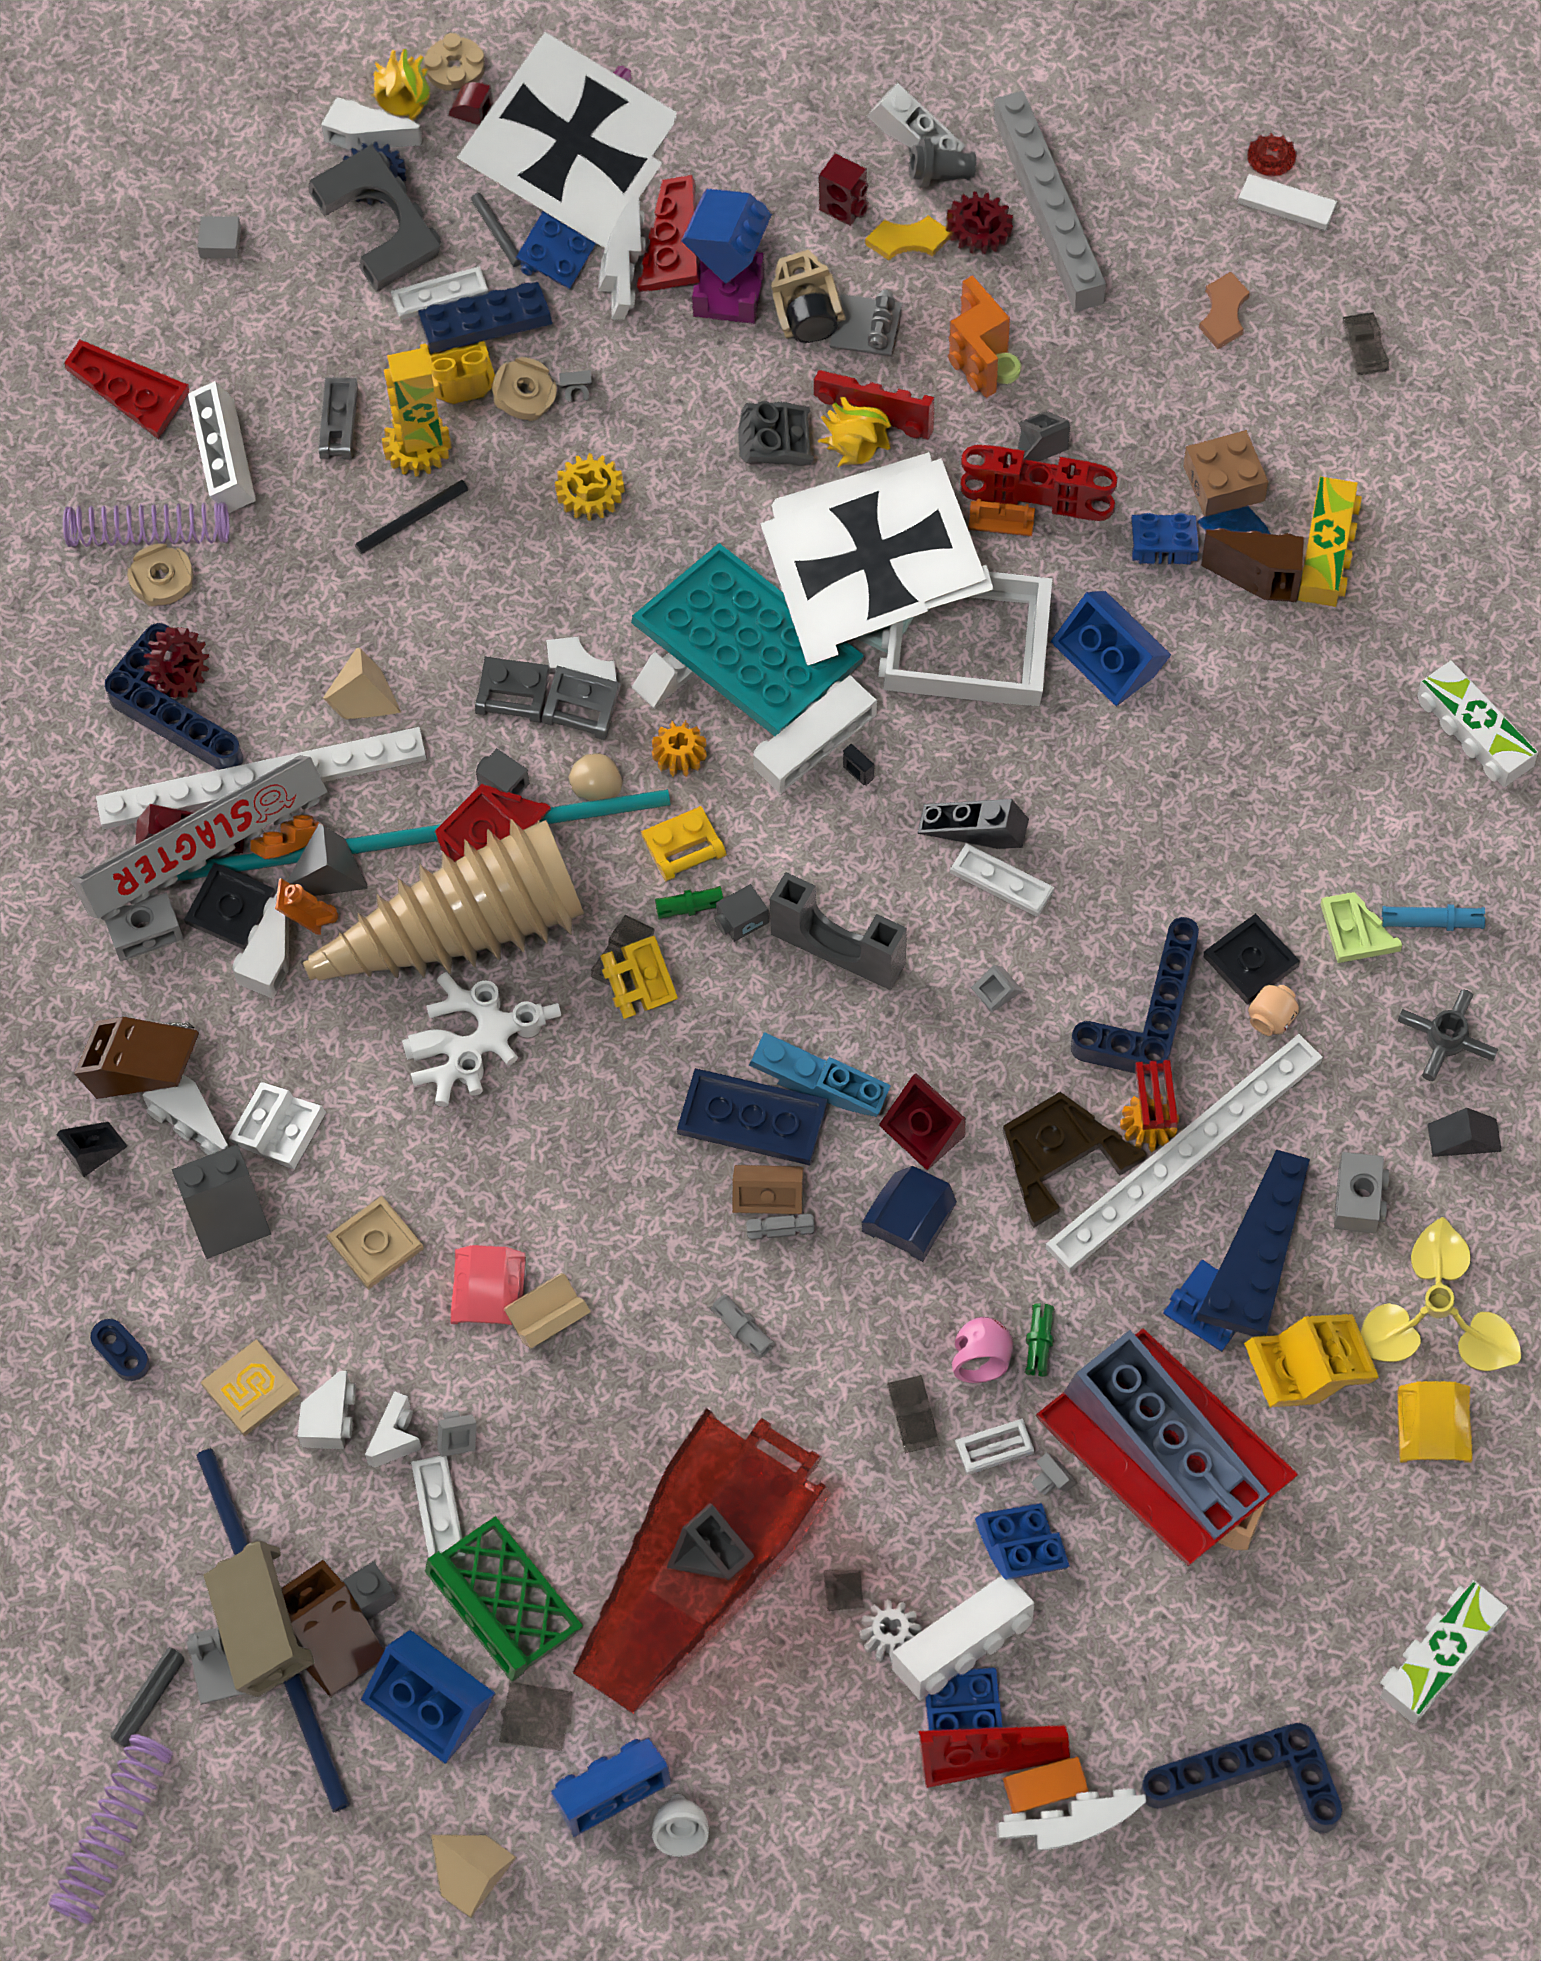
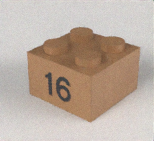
M1247 430L1186 446L1183 466L1205 518L1265 501L1268 480Z

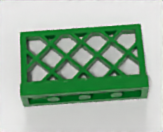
M496 1516L442 1553L438 1551L427 1559L425 1573L512 1683L522 1676L526 1669L583 1628L581 1622ZM493 1529L502 1540L501 1551L480 1548L481 1537ZM475 1541H477L476 1547L469 1546ZM506 1546L509 1548L511 1552L505 1551ZM459 1552L474 1554L472 1571L457 1569L450 1559ZM479 1555L500 1558L498 1574L477 1572ZM504 1559L519 1561L524 1567L523 1578L502 1575ZM529 1574L533 1580L527 1579V1575ZM465 1578H471L470 1584ZM475 1579L496 1582L494 1598L479 1596L474 1590ZM500 1583L522 1586L520 1601L514 1602L498 1599ZM526 1587L541 1589L546 1595L545 1606L524 1603ZM550 1601L555 1607H549ZM486 1605L493 1606L492 1612ZM497 1607L518 1610L516 1626L501 1624L496 1618ZM522 1611L543 1613L542 1629L520 1627ZM548 1614L563 1616L570 1627L562 1633L546 1631ZM509 1633L515 1634L514 1640ZM519 1634L540 1637L539 1649L527 1657L518 1646ZM545 1638L552 1639L544 1645Z

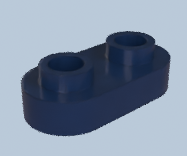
M105 1319L93 1327L90 1338L94 1349L121 1379L136 1381L147 1373L150 1361L146 1351L119 1321ZM107 1336H116V1340L114 1343H104V1340ZM134 1359L138 1361L135 1368H126L129 1360Z

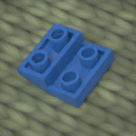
M1042 1503L981 1513L975 1517L987 1552L1005 1580L1058 1571L1070 1567L1060 1533H1051Z
M996 1667L970 1669L962 1675L958 1673L947 1681V1684L940 1692L925 1696L928 1731L1003 1728Z

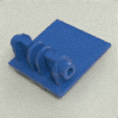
M542 211L518 252L516 259L521 261V271L525 275L531 276L533 272L539 271L570 289L596 243Z
M1153 513L1131 515L1133 535L1132 561H1139V564H1155V552H1158V564H1162V552H1167L1168 564L1172 562V552L1174 553V564L1190 565L1191 561H1197L1199 547L1196 515L1176 513L1174 515H1155Z
M1201 1259L1183 1286L1173 1292L1170 1298L1171 1302L1163 1314L1222 1352L1236 1331L1197 1321L1199 1310L1218 1272V1269Z

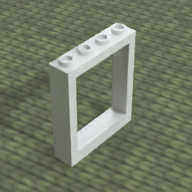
M989 572L993 590L970 596L971 598L1029 603L1022 683L899 670L903 620L890 625V630L883 629L881 649H887V658L880 657L878 677L884 678L883 690L994 703L1040 706L1044 682L1052 578Z

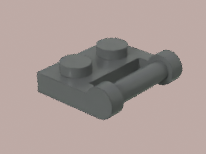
M485 656L479 692L475 703V714L486 715V712L530 718V721L540 723L550 673L549 665ZM490 693L533 698V702L531 705L490 700Z
M557 665L543 712L542 723L553 726V723L595 734V738L605 740L610 729V722L621 683ZM559 702L600 712L598 722L558 711Z

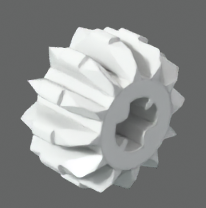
M887 1599L884 1603L883 1611L878 1606L873 1605L871 1606L872 1616L862 1617V1624L866 1628L860 1630V1638L868 1640L864 1645L866 1652H872L877 1649L876 1660L881 1661L885 1653H888L892 1663V1652L920 1633L922 1627L920 1624L914 1623L917 1618L915 1611L904 1614L905 1603L900 1602L896 1609H891L892 1603ZM888 1626L891 1630L897 1627V1635L893 1636L891 1633L884 1635V1627Z

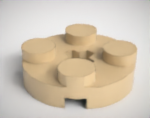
M456 33L446 34L442 40L437 41L428 49L424 57V66L428 69L427 77L429 81L442 90L453 91V89H459L466 83L478 82L484 74L485 59L483 50L474 41L460 37ZM451 60H460L461 66L454 65L450 68L449 62Z
M527 357L516 358L515 361L501 365L494 377L492 384L494 404L497 408L504 410L515 418L529 421L537 420L550 409L556 397L557 387L555 380L552 382L551 377L548 375L549 370L539 361ZM522 383L528 385V390L532 393L524 394L517 386L520 387Z
M153 544L141 549L133 557L134 562L130 569L128 568L127 576L132 592L138 599L144 601L149 606L174 603L192 589L193 569L188 556L179 548L177 550L168 548L167 544ZM158 570H161L163 573L169 572L163 579H154Z

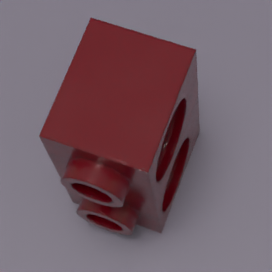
M834 153L819 173V211L849 226L853 224L857 217L861 219L869 205L867 201V190L869 187V183H867V168Z

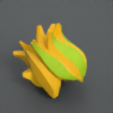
M403 49L398 63L396 51L392 50L386 69L378 62H375L378 72L375 71L373 73L375 93L371 96L375 97L378 105L386 112L394 116L409 115L408 119L413 121L422 112L424 106L428 104L430 88L424 78L428 69L424 68L421 70V63L424 59L422 55L413 62L414 57L407 59V49Z
M843 397L841 398L843 409L834 403L832 406L836 413L832 410L827 412L831 420L825 415L821 417L832 436L819 439L818 442L828 444L829 446L826 449L836 450L843 455L838 463V468L846 464H864L874 456L878 447L886 450L890 449L889 438L885 429L889 428L891 424L887 415L878 408L851 406L846 398Z

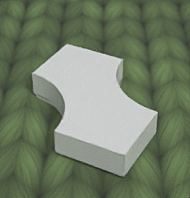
M579 636L546 640L550 673H555L558 665L616 681L614 661L599 660L589 655L582 647Z

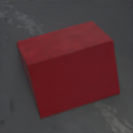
M916 1073L910 1078L879 1126L920 1165L929 1170L965 1137L966 1118Z

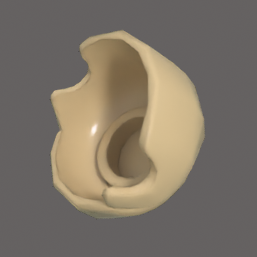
M599 753L582 756L574 763L569 774V782L577 797H583L588 801L614 798L620 793L623 784L615 762L606 755Z

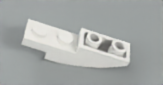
M633 197L618 217L601 261L599 291L611 292L612 320L625 319L628 310L633 309L635 303V291L630 290V282L633 280L634 267L638 257L643 256L645 251V237L640 235V229L643 228L644 210H640L639 197Z
M1135 1789L1114 1790V1797L1099 1798L1098 1792L1076 1794L1077 1800L1068 1803L1069 1816L1067 1817L1063 1816V1810L1041 1812V1819L1026 1820V1813L1004 1815V1822L996 1824L997 1840L1034 1837L1036 1851L1073 1845L1111 1829L1139 1809L1146 1802L1145 1795H1136Z

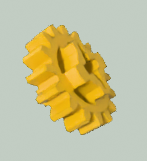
M439 417L443 446L406 453L404 442H397L392 419L393 428L385 427V438H382L385 459L390 460L391 468L393 469L401 466L403 475L409 470H413L414 476L417 477L420 470L423 469L427 474H431V466L434 465L437 468H441V458H449L448 449L452 448L448 426L443 427L442 419Z
M589 453L587 460H582L578 455L576 456L575 464L566 461L564 463L565 471L558 470V481H555L558 504L563 503L566 513L573 509L574 518L578 519L583 513L586 514L587 520H591L592 514L597 513L602 519L604 518V510L607 509L613 513L615 511L614 503L622 502V493L625 492L621 470L616 471L614 461L606 465L605 456L602 455L598 460H593L592 453ZM569 489L572 490V493L577 494L576 498L570 493Z

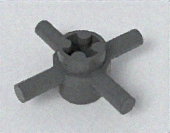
M1462 989L1452 1010L1440 1012L1433 1021L1402 1009L1399 1015L1398 1022L1427 1034V1041L1433 1052L1423 1071L1422 1077L1428 1081L1436 1079L1445 1057L1456 1055L1463 1049L1490 1061L1495 1059L1498 1052L1497 1048L1469 1037L1468 1023L1464 1015L1473 998V994L1468 990ZM1447 1029L1455 1032L1453 1033L1452 1038L1451 1036L1446 1035Z

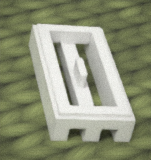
M1023 1418L955 1440L967 1475L1032 1455L1035 1451ZM1019 1430V1436L967 1452V1446ZM1024 1443L1023 1447L971 1463V1459Z

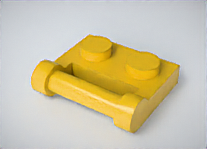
M702 806L641 831V836L665 882L674 879L675 874L712 858L718 860L726 856L724 845L715 833ZM705 841L709 845L671 862L666 859Z

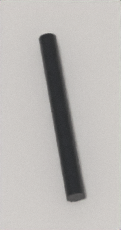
M461 479L355 543L356 549L361 555L468 491L466 483Z

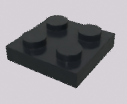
M214 862L184 921L185 924L245 950L248 945L251 929L254 925H259L264 916L263 910L266 902L270 897H274L276 892L273 887Z
M1256 913L1207 948L1203 954L1206 961L1247 1005L1256 998L1264 986L1275 985L1298 968L1300 960Z

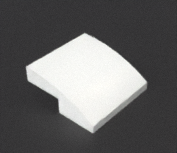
M261 1082L229 1140L235 1145L238 1144L239 1147L295 1170L326 1111L321 1105L293 1097L289 1090Z

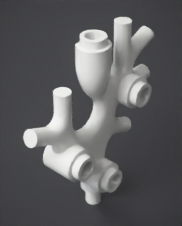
M447 972L441 974L437 982L446 991L448 997L442 1002L426 1005L429 1018L457 1011H467L476 1016L478 1028L469 1036H460L450 1031L432 1029L410 1034L408 1039L402 1040L407 1060L414 1058V1061H418L439 1054H446L449 1057V1061L444 1065L411 1073L413 1085L418 1086L430 1082L437 1083L435 1104L442 1107L449 1105L453 1082L457 1079L467 1084L470 1095L481 1094L483 1089L480 1080L484 1075L481 1055L488 1051L495 1052L507 1066L512 1065L516 1062L518 1056L507 1044L508 1038L516 1032L526 1038L537 1035L541 1030V1026L546 1025L545 1020L561 1016L559 1004L556 1003L542 1007L541 1003L534 1004L526 1001L517 1004L513 1012H502L499 1010L500 998L498 988L493 982L480 981L469 991L457 985Z

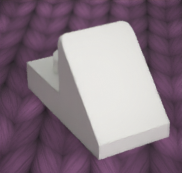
M654 652L632 685V689L655 709L696 674L670 653L662 658L658 653Z
M394 1391L365 1453L368 1465L378 1467L422 1449L419 1438L400 1431V1429H407L413 1411L410 1410L407 1396Z

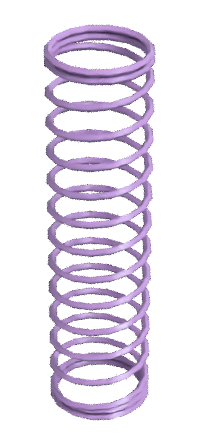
M204 502L202 503L203 526L201 538L198 541L194 529L193 504L190 503V532L188 540L185 541L181 527V505L178 503V528L176 539L173 542L169 530L168 505L165 504V533L161 542L156 528V506L153 504L151 509L153 530L151 540L148 542L144 531V509L141 504L139 506L140 534L138 541L135 542L131 529V507L128 504L126 508L128 534L125 543H123L119 532V509L115 505V536L113 542L110 543L106 530V507L103 505L101 509L103 535L101 542L98 543L94 533L93 506H90L89 523L91 535L86 544L81 531L80 506L77 507L75 515L73 507L67 506L63 514L64 539L68 547H76L79 543V536L82 544L86 547L90 545L92 538L98 547L103 544L104 538L110 546H113L116 543L117 537L123 546L128 543L129 538L137 546L141 542L142 536L145 543L151 545L154 537H156L159 544H164L168 535L170 542L174 545L178 542L179 536H181L185 544H188L192 534L194 540L200 544L205 534L207 540L212 544L218 533L219 541L226 543L229 538L228 508L225 502H220L219 504L216 502L214 504L215 530L213 539L210 540L206 526V505ZM77 527H78V537H77V541H76V533H77Z
M130 1735L129 1742L133 1746L125 1747L124 1752L131 1760L122 1759L117 1762L119 1768L124 1773H113L111 1778L117 1786H107L104 1788L106 1794L112 1799H101L98 1801L99 1807L105 1813L95 1812L91 1815L93 1821L98 1826H87L85 1831L93 1840L82 1839L78 1841L80 1848L87 1853L72 1854L73 1860L80 1867L68 1866L65 1868L66 1873L74 1881L63 1879L58 1882L60 1888L67 1894L55 1893L52 1895L51 1901L48 1902L50 1907L56 1911L73 1917L82 1923H92L94 1919L92 1914L70 1902L55 1897L68 1898L83 1903L95 1910H98L99 1907L80 1899L62 1883L83 1887L100 1896H105V1893L86 1885L75 1877L69 1869L91 1874L108 1883H111L112 1880L92 1871L75 1856L90 1858L104 1863L113 1869H119L117 1865L99 1858L89 1851L82 1843L98 1845L112 1850L118 1855H125L123 1851L104 1844V1842L92 1835L88 1829L106 1832L119 1837V1839L125 1842H132L130 1838L110 1830L99 1822L95 1816L114 1819L130 1828L138 1829L137 1825L117 1817L101 1803L115 1804L127 1808L137 1815L144 1816V1812L124 1804L115 1798L108 1789L126 1792L144 1802H151L149 1798L123 1786L114 1776L130 1778L143 1783L151 1789H157L156 1785L131 1774L121 1763L134 1764L150 1770L155 1775L164 1776L161 1771L135 1759L127 1750H137L153 1755L165 1763H170L173 1756L172 1751L167 1747L142 1735ZM69 1913H73V1914H75V1915H78L80 1918H77V1917H75V1916H72V1915H70Z

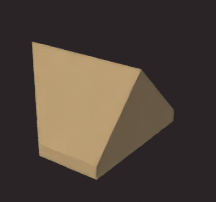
M361 648L355 649L323 697L344 719L369 718L402 713L382 670Z
M431 1835L441 1896L471 1918L516 1857L487 1835Z

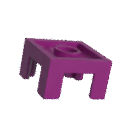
M756 252L751 264L726 284L700 260V283L694 285L692 293L693 317L755 324L764 278V252Z

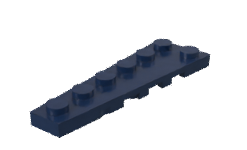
M1276 1149L1197 1316V1321L1253 1337L1266 1336L1310 1161L1309 1158Z

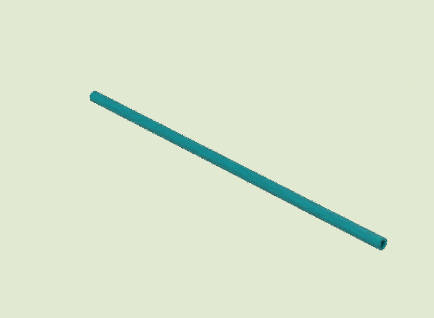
M666 789L551 807V810L539 822L546 820L548 824L671 806L669 791ZM441 824L347 838L345 840L352 854L437 842L435 830ZM306 846L292 853L270 859H264L255 853L206 860L207 864L193 872L186 870L178 874L177 881L207 877L214 862L236 872L294 864L298 862Z

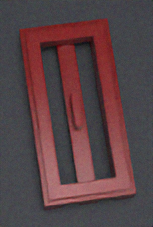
M1163 1060V1063L1159 1064L1156 1061H1149V1064L1143 1065V1062H1136L1135 1071L1142 1129L1177 1128L1178 1119L1170 1060ZM1162 1072L1164 1075L1169 1120L1163 1119L1158 1073ZM1148 1073L1151 1076L1156 1121H1150L1144 1077V1074Z

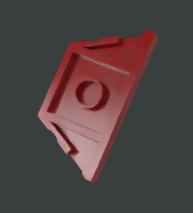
M480 784L435 830V834L441 851L455 862L464 857V840L476 850L487 846V829L501 840L510 835V819L524 830L537 824V821H540L551 810V807L542 802L531 801L522 798L520 795L497 790V788Z

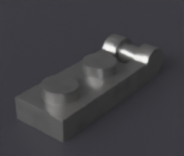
M325 377L319 439L320 459H330V456L352 459L358 388L357 378ZM331 438H342L341 443H331Z

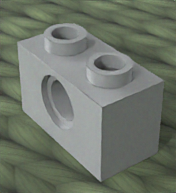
M167 892L160 895H149L146 899L129 906L123 905L119 907L120 912L117 915L105 920L120 962L183 940ZM141 922H149V924L143 928H136V926Z
M1342 1152L1338 1167L1334 1229L1376 1234L1379 1222H1385L1387 1201H1381V1192L1388 1188L1389 1169H1383L1384 1156ZM1364 1189L1370 1193V1196L1360 1197L1355 1193V1190Z

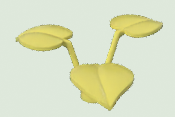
M1439 1218L1421 1233L1411 1254V1264L1415 1274L1425 1280L1435 1278L1436 1285L1430 1287L1426 1292L1425 1307L1421 1308L1417 1316L1409 1321L1407 1311L1401 1306L1382 1304L1374 1308L1365 1318L1360 1332L1371 1359L1384 1362H1398L1411 1357L1421 1343L1420 1335L1413 1327L1427 1314L1435 1318H1444L1450 1314L1461 1329L1466 1331L1459 1339L1458 1350L1462 1360L1468 1366L1479 1371H1493L1516 1365L1521 1360V1351L1518 1339L1511 1326L1502 1317L1491 1312L1477 1313L1473 1317L1471 1325H1467L1458 1313V1310L1453 1307L1454 1294L1452 1290L1442 1284V1278L1452 1281L1463 1276L1468 1270L1471 1258L1470 1250L1465 1240L1455 1231L1446 1218Z

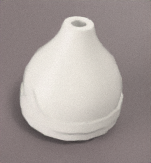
M681 1794L673 1795L669 1802L661 1806L654 1818L652 1838L657 1849L665 1854L687 1856L703 1848L708 1840L709 1826L703 1810L692 1801L686 1800Z

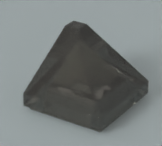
M823 1570L828 1611L864 1607L860 1571Z

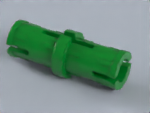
M721 886L695 892H691V889L684 890V894L655 898L658 919L661 920L683 914L694 916L696 915L695 912L717 908L716 903L724 898Z
M1041 1303L1032 1305L1031 1330L1026 1335V1344L1029 1345L1025 1368L1027 1375L1035 1376L1037 1362L1038 1376L1045 1377L1048 1374L1049 1347H1053L1054 1343L1051 1328L1055 1308L1052 1305H1044L1043 1317H1041Z

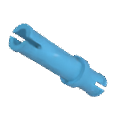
M1447 904L1446 908L1382 906V926L1446 928V931H1454V928L1484 929L1485 907L1455 908L1454 904Z

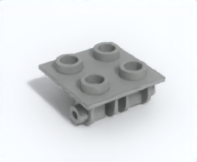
M882 290L876 299L841 294L840 299L846 320L839 322L837 320L838 328L832 334L830 347L892 356L902 303L895 302L893 293L890 290Z
M213 1628L188 1634L187 1647L192 1658L200 1704L246 1694L235 1689L219 1629Z

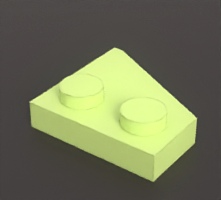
M1355 892L1321 899L1320 905L1337 963L1401 952L1402 943L1398 937L1393 938L1384 929L1382 920L1374 912L1366 908L1365 902Z

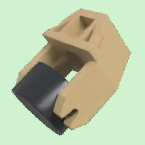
M810 250L778 259L775 270L776 277L772 281L771 288L785 338L794 336L795 340L802 343H812L829 338L838 328L837 320L839 322L846 319L837 286L828 267L821 264ZM800 268L805 271L800 274H794ZM808 285L806 289H801L802 286Z

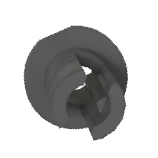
M921 138L918 145H913L912 148H909V175L911 179L915 180L918 188H928L931 179L955 180L961 178L971 181V177H975V152L962 153L957 150L934 148L930 138Z

